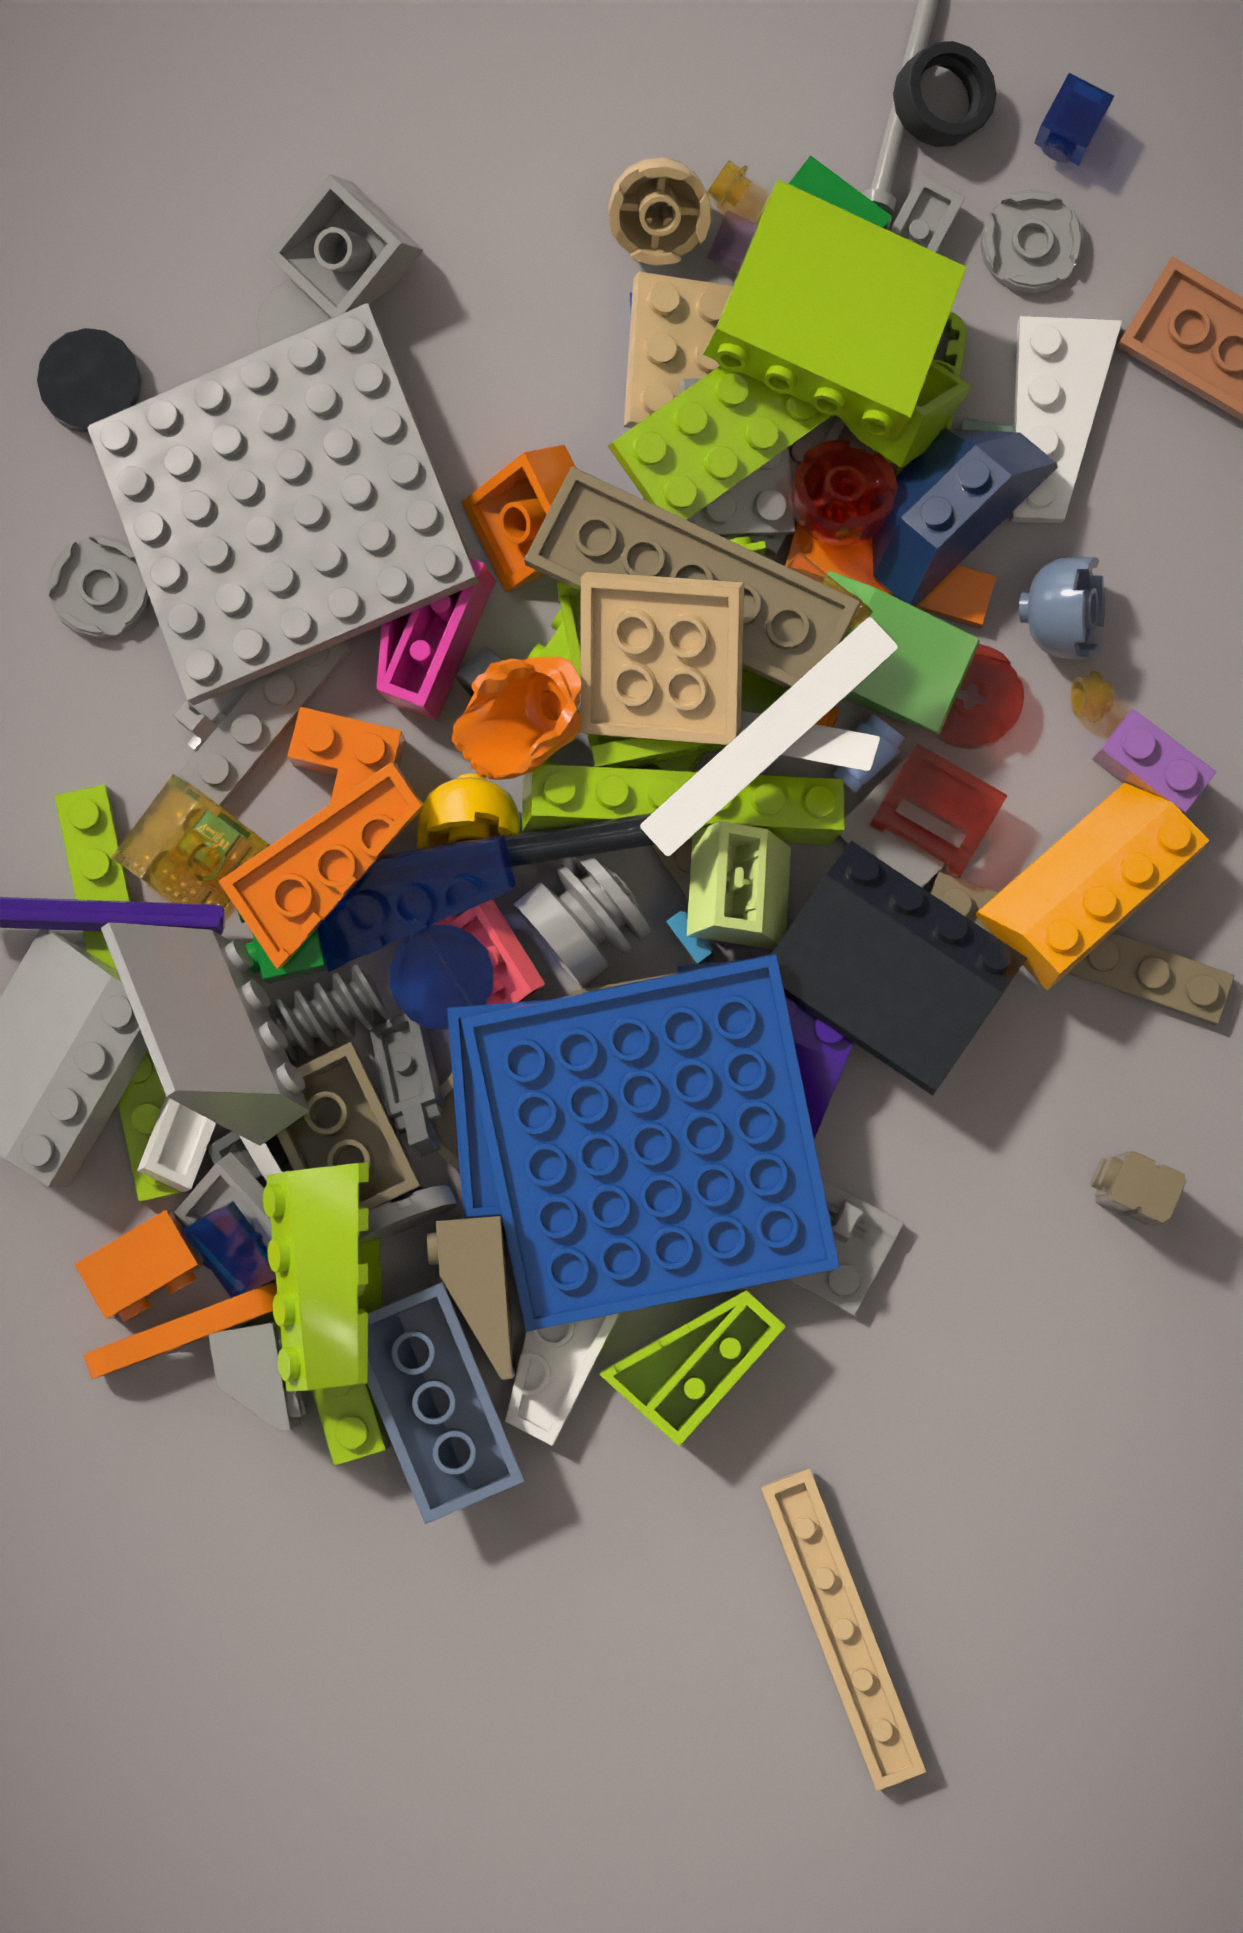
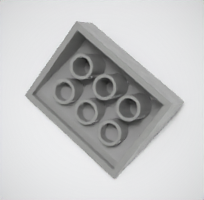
M109 922L101 928L168 1098L259 1146L310 1111L302 1093V1090L305 1089V1082L298 1070L289 1062L284 1050L288 1046L286 1037L270 1017L267 1010L270 1006V999L261 985L255 981L250 969L253 966V959L242 943L238 940L231 942L209 929Z
M39 930L0 998V1156L47 1187H66L71 1185L149 1050L118 971L53 930Z

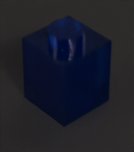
M1069 73L1047 112L1034 143L1041 146L1043 153L1052 160L1059 163L1071 162L1079 166L1109 111L1114 95Z

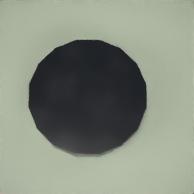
M90 328L65 333L50 344L40 360L37 376L41 400L54 418L72 430L89 432L87 429L89 425L136 405L139 400L142 382L136 358L123 340L105 330Z

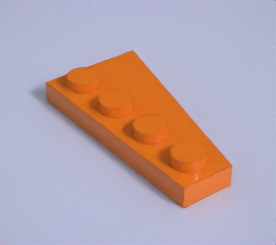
M390 762L218 881L276 969H282L424 808V804L395 762Z

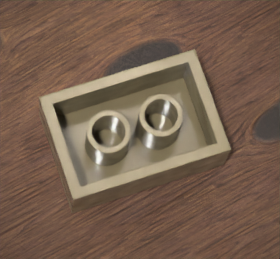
M352 1042L296 1068L305 1082V1089L302 1090V1093L310 1111L277 1134L293 1170L369 1162V1182L359 1183V1207H366L369 1211L390 1201L392 1203L423 1188L392 1120L387 1116L386 1107L357 1047Z

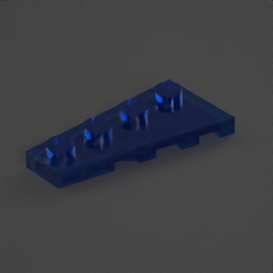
M505 835L381 855L317 928L328 972L358 957L366 956L384 948L386 945L405 936H411L443 919L458 915L511 891L516 886Z

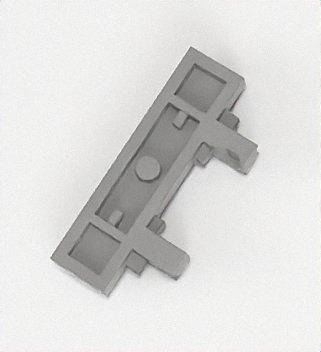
M341 642L257 678L227 716L220 711L213 720H210L186 700L174 717L181 725L194 734L187 745L196 753L178 773L180 777L221 809L297 718L300 706H307L351 653V648L346 643Z

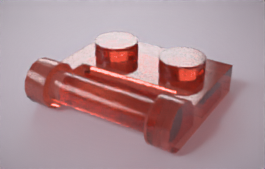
M917 743L869 826L881 833L885 829L945 863L948 865L946 871L960 878L1008 795ZM902 799L965 834L966 836L959 848L896 812Z

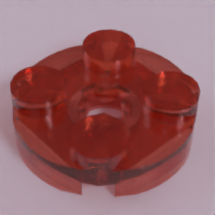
M979 644L959 690L965 691L969 683L978 685V694L985 697L984 705L976 704L973 710H968L963 707V700L956 696L940 734L936 735L940 740L957 748L979 749L996 744L1016 724L1023 708L1024 687L1021 679H1018L1016 671L1010 665L1011 662L1003 653L992 647Z

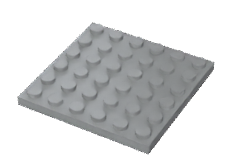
M368 303L95 422L87 428L187 701L193 706L480 583L373 310Z

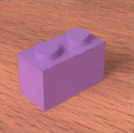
M1134 709L1122 719L1092 759L1121 782H1126L1173 802L1183 814L1187 812L1217 772Z

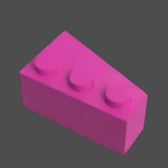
M471 559L480 583L382 625L376 690L390 704L437 722L496 582L487 566L474 559Z

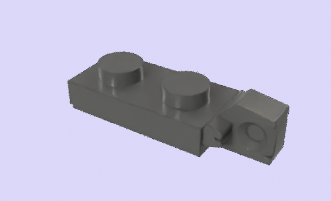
M415 1009L394 1017L390 1021L376 1024L370 1030L387 1116L394 1122L397 1132L399 1131L400 1134L407 1133L409 1146L411 1148L414 1147L419 1151L420 1156L423 1157L441 1150L438 1129L434 1121L444 1118L442 1109L444 1105L425 1018L421 1012Z

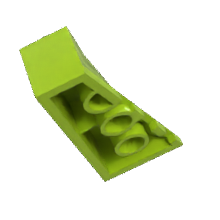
M369 1162L266 1175L267 1185L263 1191V1207L266 1215L271 1220L272 1240L268 1245V1261L272 1271L276 1274L277 1294L273 1299V1315L276 1324L280 1326L282 1349L278 1354V1370L282 1380L286 1383V1391H308L368 1384V1313L364 1308L358 1307V1296L363 1294L365 1286L368 1285V1263L364 1262L358 1254V1237L360 1231H368L369 1209L359 1207V1183L369 1182Z
M380 1239L365 1243L358 1242V1254L364 1262L368 1263V1285L365 1286L363 1294L358 1296V1307L364 1308L367 1313L383 1307ZM368 1384L312 1390L334 1466L384 1451L390 1447V1437Z

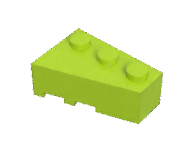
M743 1290L599 1372V1375L679 1447L786 1326L747 1290Z

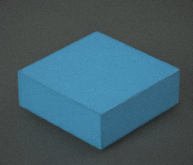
M680 911L666 922L700 966L714 956V950L706 939L686 936L688 915L685 911L683 913Z

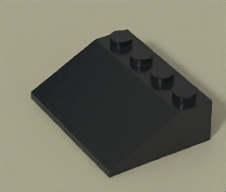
M853 841L849 843L827 872L771 953H776L784 994L787 998L932 1096L1027 959V957Z

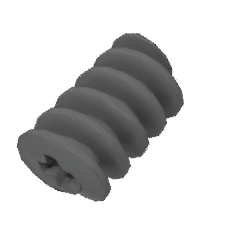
M356 963L351 965L352 982L350 983L346 982L337 972L332 974L333 990L330 992L318 981L314 982V999L311 1001L299 990L294 991L295 1008L290 1009L280 999L275 1000L276 1017H274V1020L286 1037L288 1043L286 1049L295 1064L299 1060V1046L309 1056L317 1055L318 1037L331 1048L336 1046V1029H339L349 1039L354 1038L356 1035L355 1020H358L368 1030L375 1027L374 1011H377L385 1020H391L371 975L366 974Z

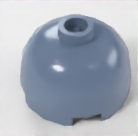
M1097 557L1056 559L1044 565L1035 575L1031 583L1030 592L1021 593L1019 600L1020 622L1029 623L1030 634L1034 642L1042 651L1053 657L1070 660H1095L1099 653V645L1091 644L1093 630L1096 626L1104 627L1105 617L1104 578L1102 575H1093L1092 569L1097 568L1099 563Z

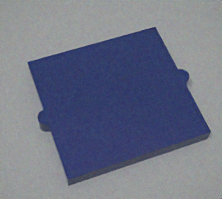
M234 1201L189 1223L182 1229L203 1258L204 1266L211 1269L231 1298L276 1279V1274L269 1265L268 1248L262 1241L263 1236L253 1229Z

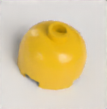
M463 774L456 779L443 783L428 795L423 803L424 808L421 810L418 822L417 846L419 849L520 834L522 833L521 815L511 794L502 787L478 774Z

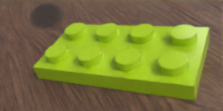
M720 365L608 445V448L645 501L687 520L832 415L821 413L812 404L788 393L775 392L764 382L740 371H730Z

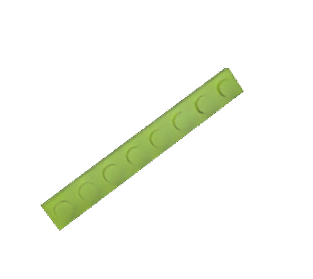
M103 784L54 795L75 899L132 902L108 787ZM82 931L86 951L116 969L103 933L98 931ZM149 1051L118 1102L139 1202L185 1193L137 1171L166 1097Z

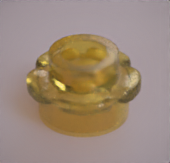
M729 160L714 180L707 193L708 196L718 202L716 206L718 209H721L726 202L735 208L748 190L752 181L745 177L748 171L747 165L741 168Z
M1091 671L1089 676L1076 677L1072 683L1070 701L1072 711L1077 718H1087L1089 721L1099 722L1102 720L1105 712H1109L1112 709L1114 700L1112 685L1109 681H1102L1103 677L1098 671Z

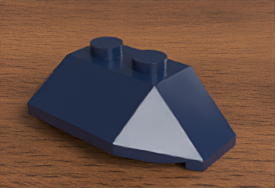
M944 429L924 453L913 459L871 500L873 576L875 581L894 597L916 607L1058 468L1057 462L1020 432Z

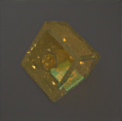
M172 774L111 858L172 903L215 904L223 906L225 910L231 900L218 881L269 847L270 844L203 792Z

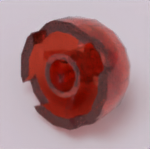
M844 439L823 442L808 450L803 456L802 463L795 471L791 490V503L795 518L809 536L825 545L840 548L861 544L879 533L892 513L898 486L893 468L881 453L874 450L872 456L862 449L849 447L851 441Z

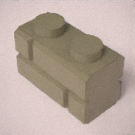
M1135 1151L1117 1154L1114 1157L1110 1156L1109 1159L1102 1158L1094 1172L1090 1186L1097 1189L1095 1193L1096 1203L1117 1212L1125 1211L1126 1216L1149 1225L1162 1224L1171 1219L1187 1180H1185L1184 1173L1164 1164L1156 1165L1155 1160Z

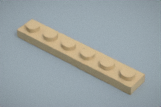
M806 1468L760 1486L876 1791L926 1773L811 1469Z

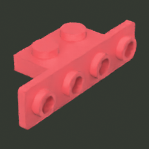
M439 878L422 880L404 888L397 894L398 901L463 1006L523 1002L545 985L533 962L528 957L491 895L476 902L463 914H460Z

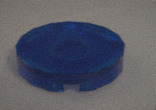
M430 925L413 933L397 948L390 964L389 987L398 1007L411 1021L430 1029H449L448 1007L488 1004L494 990L495 968L487 948L470 932L453 925Z

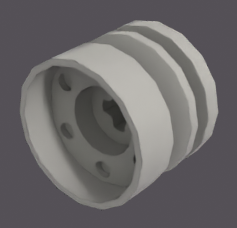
M592 855L573 857L575 863L584 874L581 880H578L563 864L556 869L559 879L566 889V892L560 897L544 884L538 883L514 903V907L537 938L582 989L609 968L607 959L599 947L605 940L624 954L631 950L630 944L619 930L622 926L625 925L641 941L652 933L643 917L640 904L632 892L608 865L603 864Z

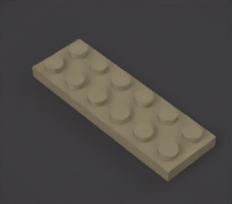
M572 466L524 558L526 566L581 591V576L586 572L744 582L742 668L788 690L842 642L860 604V601Z

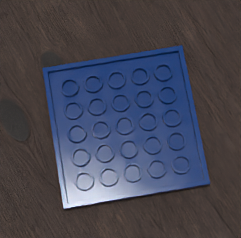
M776 953L461 1018L526 1332L840 1268Z

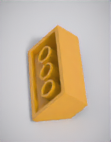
M1125 782L976 913V916L998 939L1027 957L1023 966L1048 991L1192 863L1209 842V839L1173 802Z

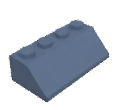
M443 1282L368 1313V1386L424 1523L432 1522L525 1482Z

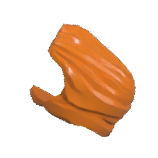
M536 657L524 660L510 658L491 663L484 674L477 676L472 682L474 694L464 714L455 722L452 734V742L455 744L456 750L463 752V758L471 762V769H476V773L479 776L487 777V779L491 780L514 779L533 772L560 748L574 740L582 726L581 715L578 710L582 687L581 679L572 662L561 657Z

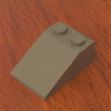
M502 1217L436 1221V1232L427 1233L429 1265H439L441 1279L501 1380L513 1379L516 1372L506 1237Z

